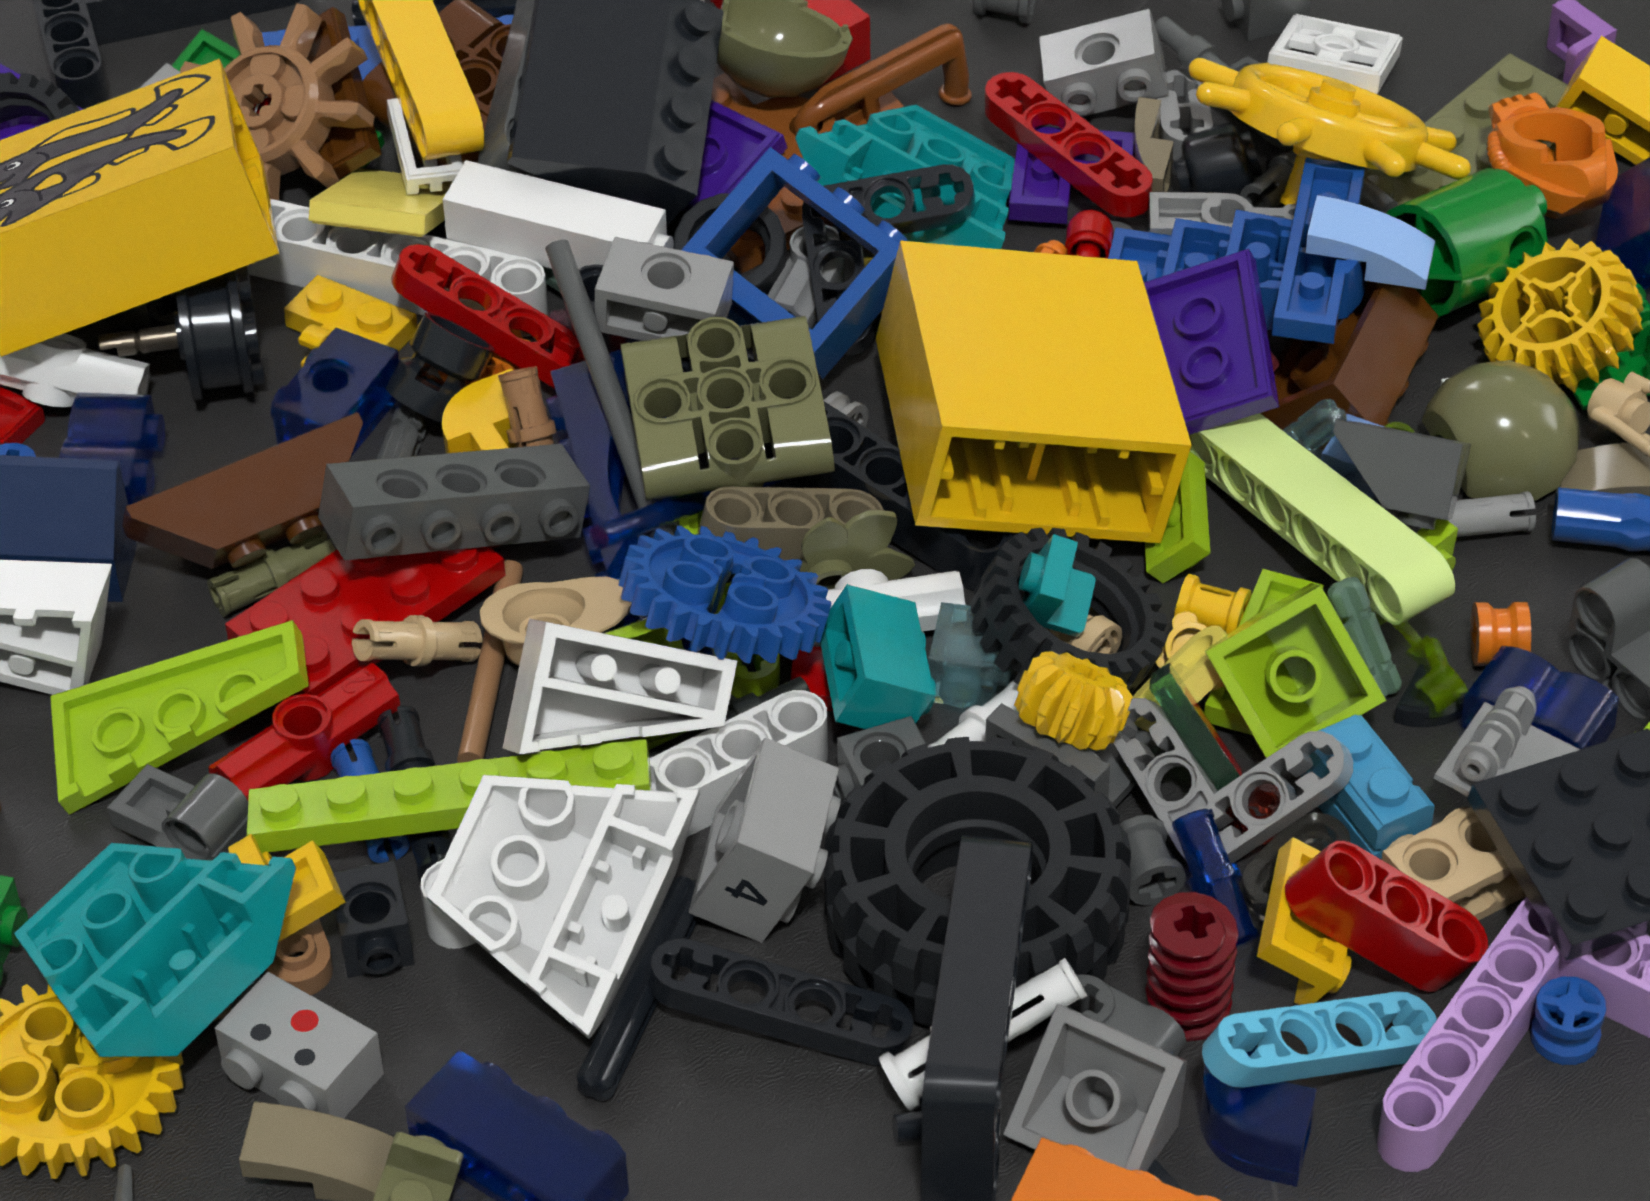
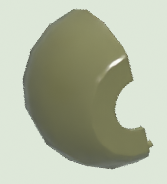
M723 0L721 10L724 13L716 63L737 86L763 97H796L822 86L842 66L853 38L848 25L843 24L840 27L831 18L808 8V1Z
M1512 360L1472 365L1446 379L1423 412L1422 422L1430 436L1439 437L1441 435L1444 439L1471 444L1461 487L1465 494L1473 499L1520 494L1521 492L1529 491L1534 501L1561 487L1562 480L1577 460L1580 429L1579 421L1570 399L1548 375L1538 369Z

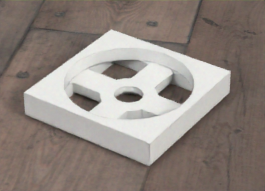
M1296 14L1293 15L1270 50L1267 63L1314 72L1378 94L1400 56L1403 37H1400L1398 34ZM1293 48L1315 53L1316 55L1292 51L1290 49ZM1348 61H1356V62L1371 64V65H1373V66L1370 67V66H1365V65L1350 63V62H1348Z

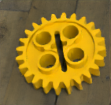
M27 984L22 986L24 1002L17 1006L0 998L1 1167L17 1156L22 1175L28 1176L37 1167L39 1162H47L51 1179H57L62 1172L64 1164L74 1162L81 1177L87 1176L90 1158L99 1156L106 1165L112 1168L116 1166L115 1148L122 1145L132 1152L139 1153L142 1150L138 1137L140 1130L152 1134H160L162 1132L158 1112H175L177 1107L173 1091L182 1089L184 1084L180 1066L183 1065L181 1053L177 1056L100 1057L49 984L47 993L38 995Z

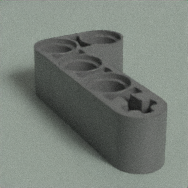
M1629 558L1576 591L1567 636V649L1571 660L1583 676L1644 728L1650 722V568L1639 559Z

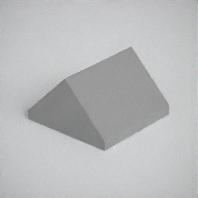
M1057 1004L1003 1135L1035 1150L1041 1137L1061 1145H1076L1086 1149L1094 1157L1122 1168L1147 1172L1154 1159L1158 1157L1178 1128L1187 1061L1062 1004Z

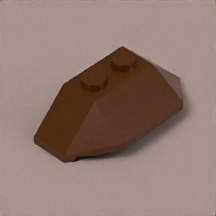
M356 412L128 505L125 508L122 528L127 538L211 569L230 562L233 568L247 565L263 556L267 551L266 546L288 538L291 544L307 540L324 528L318 518L326 464L350 461L363 421L359 413Z

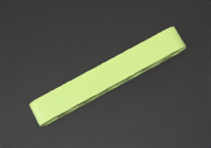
M1260 413L1189 435L1192 444L1190 452L1204 461L1205 476L1337 582L1347 577H1357L1365 587L1371 603L1370 608L1391 624L1399 625L1450 598L1455 593L1456 584L1452 570L1444 556L1434 546Z

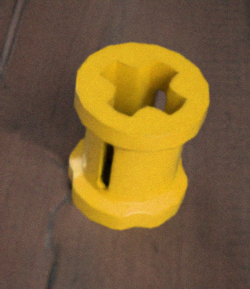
M1188 574L1180 590L1174 617L1181 612H1191L1196 615L1198 623L1206 627L1220 626L1229 634L1238 628L1251 598L1252 590L1240 587L1237 592L1200 583L1198 576Z

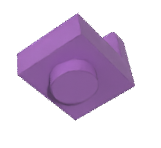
M1560 0L1552 5L1546 47L1566 62L1563 82L1566 84L1569 83L1574 72L1601 35L1615 44L1617 33L1614 27L1576 0Z

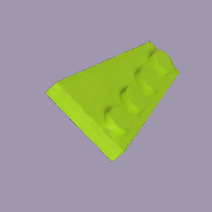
M291 620L51 695L57 792L60 805L70 815L130 783L147 764L158 768L308 687L303 634L295 622Z

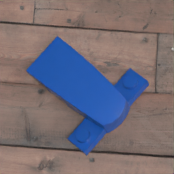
M1306 158L1293 220L1236 209L1232 227L1175 218L1172 235L1116 227L1108 259L1138 261L1143 282H1147L1249 249L1256 260L1267 330H1272V336L1334 344L1338 320L1347 318L1361 303L1366 291L1367 281H1364L1366 262L1306 253L1307 234L1317 195L1360 205L1365 167L1343 162Z

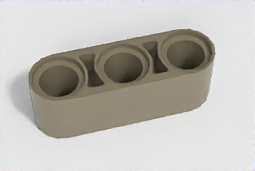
M722 487L712 491L706 498L697 534L699 535L701 526H705L714 536L723 537L725 532H732L736 540L746 542L748 539L755 537L759 541L758 548L768 550L779 547L782 549L781 559H799L803 561L805 558L801 550L802 540L805 534L818 522L831 517L845 525L853 516L862 512L884 509L880 502L871 494L855 489Z

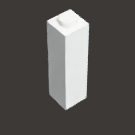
M467 160L443 198L446 238L448 240L530 258L537 261L541 266L551 269L552 267L545 248L550 243L562 239L569 241L578 269L593 264L604 265L614 237L647 242L673 249V237L667 236L665 209Z

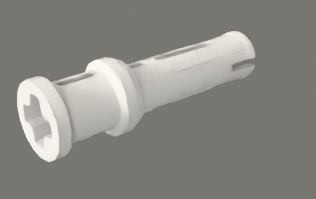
M1066 958L1060 960L1059 964L1015 988L1012 1011L1038 995H1043L1044 1000L1011 1019L1008 1042L1050 1018L1057 1004L1067 1007L1075 1001L1082 1000L1088 996ZM930 1035L895 1056L886 1052L879 1057V1061L889 1081L910 1112L920 1107L925 1073L923 1071L917 1076H913L911 1071L926 1062Z

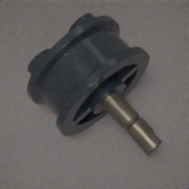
M247 266L177 291L178 312H174L175 324L139 329L137 333L131 330L98 335L100 350L117 348L119 357L135 355L139 351L149 353L179 348L181 360H186L193 401L203 400L205 390L241 385L245 394L254 393L255 385L265 384L256 315Z

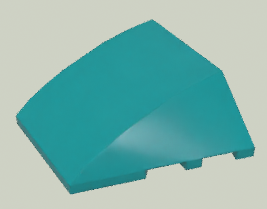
M917 105L872 113L867 124L858 126L845 119L834 122L831 131L817 133V130L812 126L799 128L795 139L801 155L819 173L821 178L817 182L822 186L937 165H955L963 168L971 177L976 196L975 207L971 215L963 222L952 226L903 235L911 242L1001 249L1005 240L1003 225L1008 216L1009 208L1006 207V201L1012 186L1014 157ZM952 185L941 186V195L939 197L942 199L943 205H952L955 203L954 198L957 193L954 192ZM920 188L912 190L917 206L916 212L924 211ZM896 193L882 194L874 201L872 211L882 218L895 217L903 211L905 199Z
M110 843L14 934L100 1057L177 1056L274 962L296 867L291 858L272 857L268 865L241 863L237 853L221 852L211 861L188 859L179 848Z

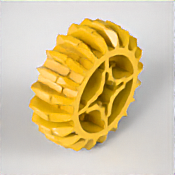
M1569 238L1560 250H1556L1545 242L1542 254L1534 257L1523 252L1522 264L1516 268L1506 267V279L1503 282L1492 283L1488 294L1490 299L1479 304L1482 321L1477 326L1479 328V336L1485 346L1484 352L1490 362L1512 360L1538 369L1548 375L1558 387L1564 384L1566 388H1569L1574 393H1576L1579 381L1587 377L1599 384V371L1605 366L1619 369L1617 353L1634 351L1632 334L1643 330L1641 325L1642 318L1639 314L1644 310L1642 306L1643 299L1636 287L1637 282L1630 269L1625 268L1618 256L1614 255L1611 250L1602 252L1601 248L1597 247L1592 241L1580 248L1578 244H1575Z

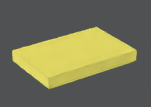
M359 168L310 199L309 221L315 224L423 237L445 221L443 198L450 188L452 181L442 182V191L430 192L429 185L423 184L419 185V194L407 195L402 173Z

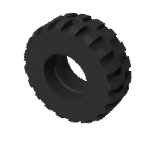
M957 737L947 739L945 744L928 748L926 744L909 749L901 755V759L892 764L886 761L864 778V787L856 786L846 796L839 807L838 818L829 826L825 841V850L828 851V857L824 867V897L828 936L832 948L836 954L844 959L845 971L858 986L866 990L871 988L874 992L901 1001L910 1010L911 1015L914 1016V1021L927 1027L932 1026L951 900L932 892L922 883L941 870L957 866L962 835L1032 841L1033 853L1030 878L1032 886L1029 888L1015 988L1059 964V961L1066 958L1076 975L1088 974L1103 980L1106 976L1107 966L1115 961L1120 954L1125 941V925L1129 917L1131 848L1128 834L1119 825V813L1107 796L1102 792L1097 794L1094 792L1095 783L1073 765L1067 768L1059 763V759L1055 754L1036 746L1030 750L1015 746L1014 740L991 737V742L970 741L969 737ZM1038 995L1013 1010L1011 1019L1043 1001L1044 996Z

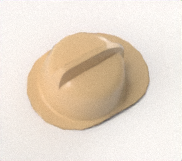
M585 577L550 583H520L500 589L489 596L480 609L481 625L488 633L502 640L508 660L513 664L520 665L529 618L602 633L618 624L628 615L632 602L621 599L623 587L618 586V579L610 577Z

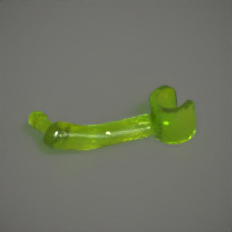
M1408 620L1399 625H1392L1396 630L1398 629L1412 646L1407 650L1409 653L1427 659L1431 670L1419 679L1415 686L1418 690L1422 689L1430 697L1438 714L1468 692L1461 677L1449 665L1440 641L1428 635L1421 638L1408 623Z

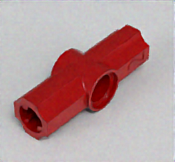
M373 662L369 665L363 664L318 695L299 694L284 699L274 710L272 715L273 724L208 767L209 774H217L231 781L242 791L247 800L249 799V789L265 788L279 784L287 785L295 779L302 781L317 780L326 776L334 769L330 761V755L339 744L344 742L346 746L350 743V740L358 738L377 725L379 715L384 711L391 709L392 714L398 711L397 707L400 706L399 694L391 685L387 674Z

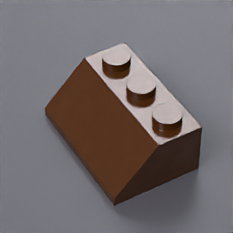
M1367 281V288L1361 303L1347 318L1338 320L1334 344L1294 338L1288 339L1278 358L1279 366L1274 371L1279 407L1260 414L1298 443L1321 450L1325 449L1334 435L1335 420H1343L1347 413L1388 428V417L1397 399L1407 390L1409 386L1408 377L1417 359L1428 348L1429 342L1427 339L1438 318V314L1415 288Z

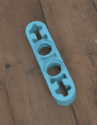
M1390 992L1237 1013L1224 1017L1203 1043L1202 1056L1206 1067L1212 1075L1232 1087H1251L1405 1064L1437 1021V1018L1427 1003L1418 996L1408 992ZM1392 1022L1394 1026L1390 1027L1385 1033V1029ZM1335 1023L1346 1025L1353 1030L1361 1039L1362 1046L1352 1045L1345 1040L1337 1031ZM1280 1031H1287L1298 1037L1306 1046L1308 1054H1300L1291 1049L1282 1039ZM1258 1044L1257 1049L1249 1057L1246 1052L1252 1051L1254 1047Z

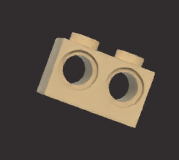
M1460 807L1449 813L1443 821L1415 835L1407 834L1399 837L1382 853V860L1468 910L1478 920L1526 897L1472 807Z

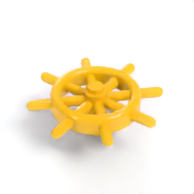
M1195 58L1189 65L1188 72L1190 76L1202 82L1196 90L1197 100L1201 104L1230 110L1232 114L1251 127L1278 139L1285 146H1294L1293 151L1297 154L1284 194H1282L1280 202L1284 205L1297 203L1306 158L1335 162L1341 161L1381 170L1390 177H1399L1404 172L1414 171L1418 165L1456 180L1467 177L1470 173L1471 166L1469 161L1464 157L1451 153L1457 143L1456 137L1452 132L1427 127L1418 116L1406 108L1358 86L1314 72L1267 62L1245 66L1239 72L1204 58Z

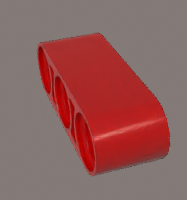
M1335 841L1290 875L1285 884V896L1288 905L1303 922L1426 992H1434L1441 989L1477 963L1488 949V938L1484 927L1468 910L1348 841Z

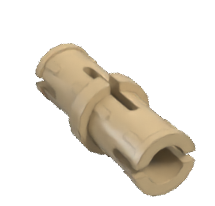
M410 615L404 621L361 619L356 623L353 633L370 634V639H352V648L356 658L360 661L403 660L407 665L426 666L432 660L473 662L479 657L481 649L478 647H464V642L482 643L483 638L481 629L474 621L432 622L429 617H424L423 615Z

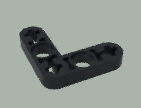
M937 165L823 186L831 193L837 187L844 189L864 207L863 217L875 226H878L884 220L902 234L961 223L971 215L975 207L976 196L971 177L963 168L955 165ZM941 186H953L954 192L957 193L955 194L954 204L943 205V201L939 197L941 195ZM920 188L924 211L916 212L917 206L912 190ZM885 193H896L905 199L903 211L892 218L877 216L872 211V205L880 195ZM803 202L802 221L819 322L866 265L862 245L838 227L837 231L840 240L828 242L825 224L821 218L823 216ZM837 257L849 259L855 265L852 277L843 283L826 281L822 277V269L829 260ZM874 320L843 356H853L862 353L871 345L875 337Z

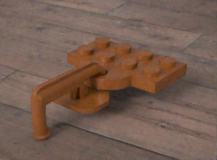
M943 24L826 84L810 99L798 96L774 97L753 105L741 89L723 73L714 78L711 100L783 134L787 149L781 155L788 160L793 154L803 159L795 139L799 128L812 126L817 130V133L831 131L834 122L845 119L856 126L867 124L872 113L904 107L891 92L892 90L942 65L944 84L941 85L938 92L941 100L950 105H964L971 100L972 92L969 89V70L963 35L956 26ZM783 187L769 203L768 207L780 220L785 232L788 250L790 249L791 235L797 229L803 227L802 204L804 201ZM824 216L821 217L825 225L831 227L834 226V224L830 222L828 219H826ZM747 229L726 254L741 273H744L763 263L766 247L760 235Z

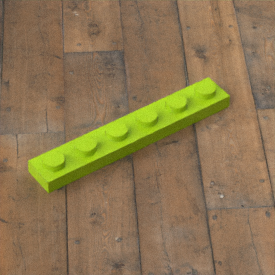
M647 739L611 742L604 745L542 751L533 754L493 759H477L470 762L422 768L414 767L399 771L343 776L336 779L288 785L279 784L271 787L249 789L247 836L252 834L258 843L261 853H264L265 851L275 852L299 849L312 840L318 846L457 829L464 818L483 775L569 781L570 785L615 788L616 784L635 785V790L652 791Z

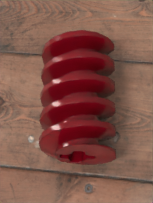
M1197 892L1176 893L1164 898L1153 908L1149 922L1151 931L1148 938L1150 948L1147 954L1148 968L1146 971L1147 984L1145 995L1148 1005L1163 1010L1178 1022L1185 1033L1186 1042L1205 1040L1223 1018L1229 1016L1231 1012L1235 960L1237 956L1236 945L1239 934L1236 919L1229 909L1215 898Z

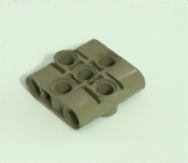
M806 316L738 326L733 320L724 317H709L695 324L689 334L620 344L646 501L714 491L722 487H762L765 482L835 472L830 431ZM747 348L753 349L754 362H748ZM682 358H688L690 372H683ZM764 443H770L773 458L766 459ZM705 453L707 469L700 470L698 454ZM732 458H741L738 460H730Z

